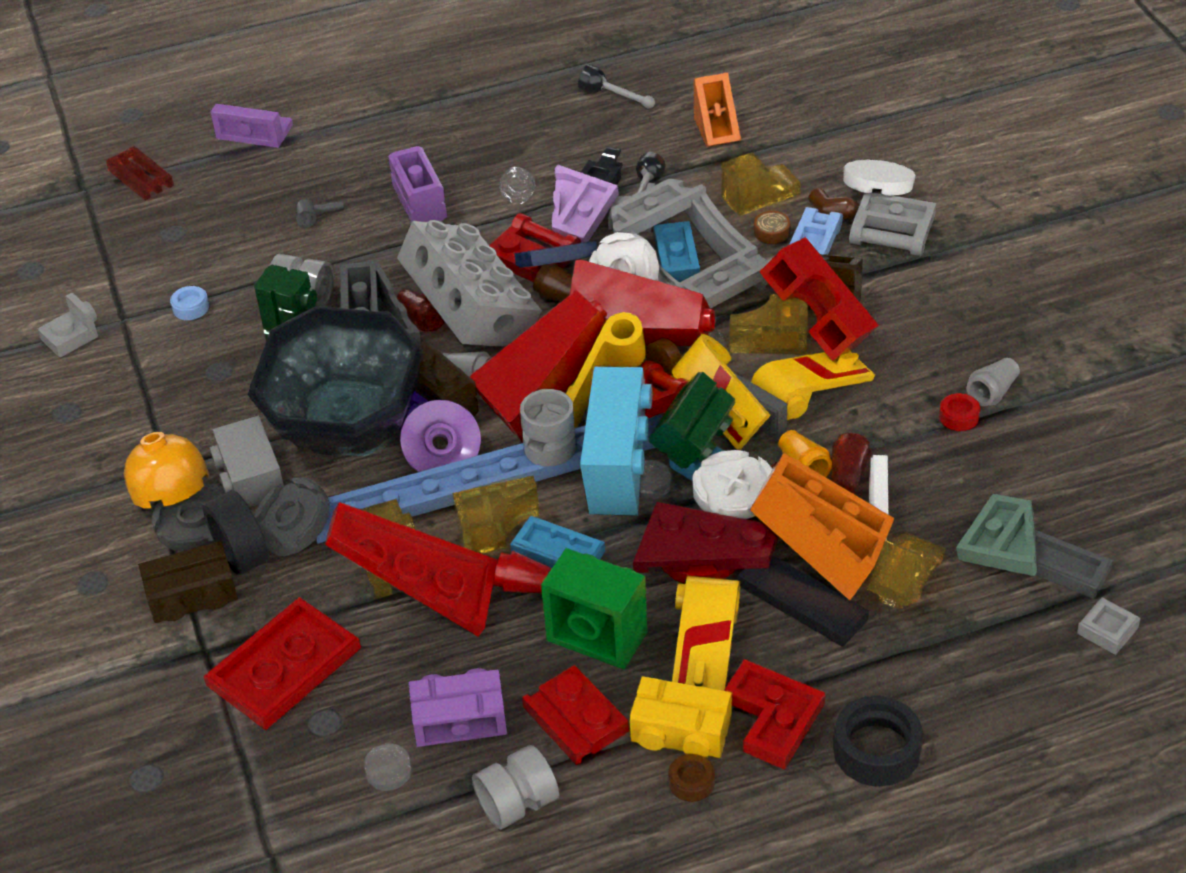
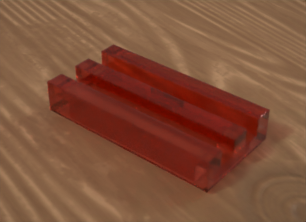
M135 146L106 160L108 171L145 201L151 198V191L159 194L163 192L161 186L165 185L167 188L174 186L172 176ZM131 157L138 164H133L128 158ZM143 168L155 178L152 179L151 177H149L145 172H143Z

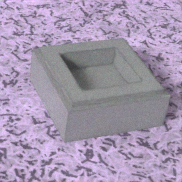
M1101 597L1079 623L1077 634L1116 655L1139 628L1141 618Z

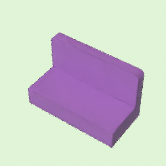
M215 104L211 110L216 139L279 148L293 126L292 119L279 117V112Z

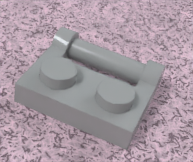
M875 192L864 193L850 230L849 243L861 245L862 242L910 250L911 255L922 256L935 217L936 203L898 196H884L885 194ZM876 229H886V230H891V231L903 232V233H907V234H909V235L898 234V233L887 232V231H881V230H876Z

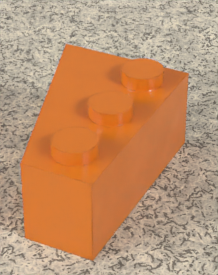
M785 453L782 454L762 485L750 508L753 514L848 600L852 599L875 567L894 521L892 516Z

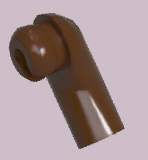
M822 188L812 190L808 197L810 203L818 209L819 213L828 215L831 212L842 213L843 220L855 219L860 206L851 197L830 198Z

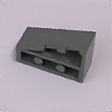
M378 261L340 264L341 308L390 312L420 345V332L416 325H413L408 318L406 308L395 296L394 288ZM343 345L346 365H350L358 358L356 349Z

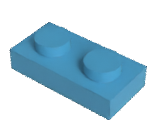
M690 221L654 225V240L661 267L678 282H682L699 273L700 266Z

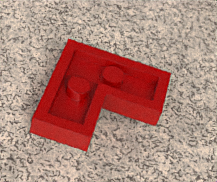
M745 659L724 689L726 692H732V706L758 716V719L743 741V752L784 770L825 705V692Z

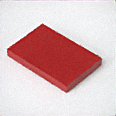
M299 597L203 677L207 687L264 730H267L361 649L360 639Z

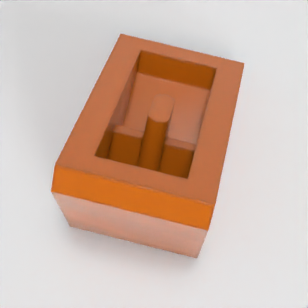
M728 72L694 78V120L706 147L741 141Z

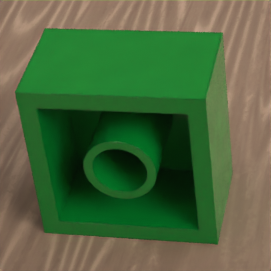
M565 548L541 584L546 639L551 643L625 670L648 633L645 575L639 574L630 568H622L599 560L593 555Z

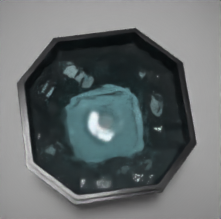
M315 306L270 330L247 395L266 418L269 425L283 439L290 440L298 448L303 450L309 448L314 453L323 455L366 456L375 452L382 442L391 438L402 426L403 420L410 409L413 393L419 383L423 349L390 312Z

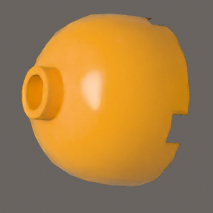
M153 432L144 436L140 440V444L128 455L124 468L125 484L134 505L142 508H151L149 501L162 500L165 507L186 500L203 488L202 478L204 476L209 478L206 463L197 447L190 440L178 435L164 434L162 432Z

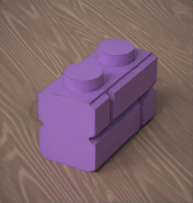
M416 146L391 153L388 158L392 171V185L411 223L412 221L444 220L447 217L444 189L423 148Z
M475 668L467 671L465 674L446 677L431 674L423 677L421 680L409 682L412 721L417 747L507 735L499 669L487 671L486 669Z

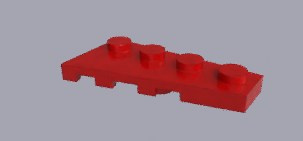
M341 502L337 504L333 511L325 542L326 546L474 635L480 636L485 629L498 559Z

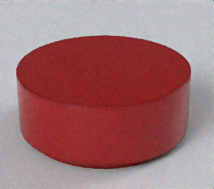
M955 393L946 396L941 401L939 419L948 429L967 431L978 424L980 404L974 397L963 393Z

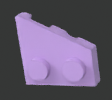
M557 165L555 168L556 186L553 194L552 230L564 236L571 234L578 237L582 243L589 242L618 197V186Z

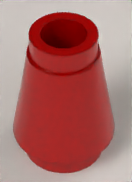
M513 550L511 554L501 552L493 585L503 587V592L542 594L541 584L552 568Z

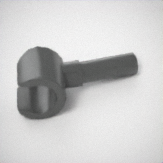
M302 199L296 205L297 224L303 228L311 227L316 222V215L344 209V204L342 201L314 205L312 201Z

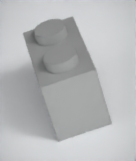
M259 415L212 429L216 445L209 447L216 470L224 468L225 472L220 473L219 477L225 493L231 490L238 492L248 507L259 505L269 491L280 484L284 487L280 467Z

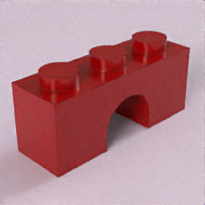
M806 237L782 248L759 271L783 302L789 298H798L812 308L816 315L817 323L808 332L832 361L856 348L879 326Z

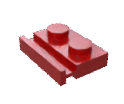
M575 665L539 686L537 693L532 696L526 694L522 697L523 708L575 765L580 764L582 757L590 752L594 755L629 732V721Z

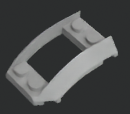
M669 178L611 207L613 232L631 234L644 232L652 226L685 210L696 229L722 261L680 283L659 264L658 281L702 293L710 309L752 286L763 293L768 284L759 271L771 259L766 260L760 256L757 247L744 238L723 217L706 194V187L702 184L694 188L684 187V181Z

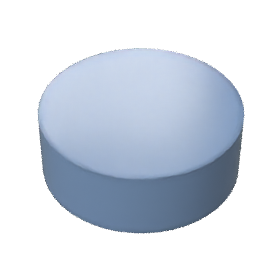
M197 286L180 288L173 293L170 299L173 314L181 320L198 319L209 310L207 293L204 289Z

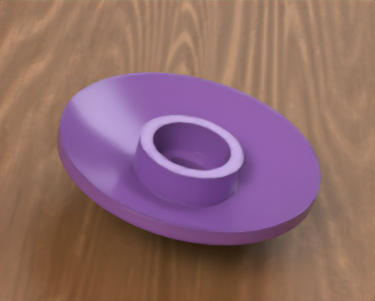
M434 400L421 404L408 415L401 429L400 445L408 464L415 471L421 472L478 456L481 434L475 418L467 409L451 401ZM437 437H443L448 445L444 449H437L433 446L432 441Z

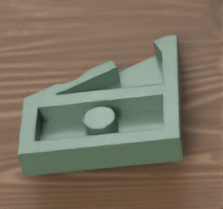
M992 494L957 545L958 559L964 562L1035 576L1037 573L1032 502L1030 500Z

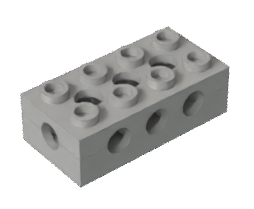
M429 220L428 222L412 221L397 259L462 344L506 347L535 324L542 311L531 298L530 292L524 289L513 276V272L499 259L496 251L486 243L476 227L466 223L459 225L444 224L437 220Z

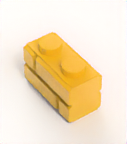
M642 676L637 697L634 700L630 713L631 742H637L648 750L656 751L662 748L683 751L685 754L701 755L705 758L707 756L721 758L731 722L732 692Z

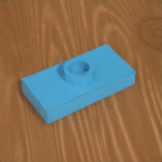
M531 515L510 543L511 552L512 550L550 566V568L554 566L565 548L593 555L599 560L605 553V542Z

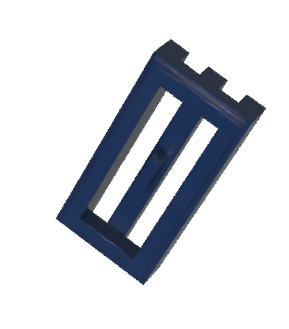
M597 242L576 243L514 253L516 266H519V268L588 258L591 257L593 251H597Z

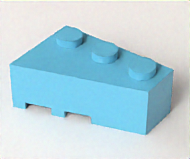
M594 367L580 460L589 514L638 516L641 474L644 472L645 461L643 441L648 439L649 428L645 409H651L652 385L645 384L643 367Z

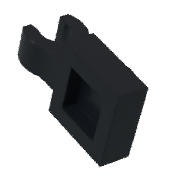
M606 147L598 162L588 160L580 173L617 185L621 180V169L623 166L622 163L616 162L621 154V149Z

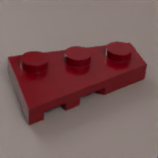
M656 502L635 555L633 570L637 573H649L648 567L672 566V572L688 571V566L712 565L716 570L769 568L779 536L761 522Z

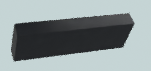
M772 556L769 568L744 569L738 575L740 587L842 647L868 621L869 610L852 600H848L845 596L775 556Z

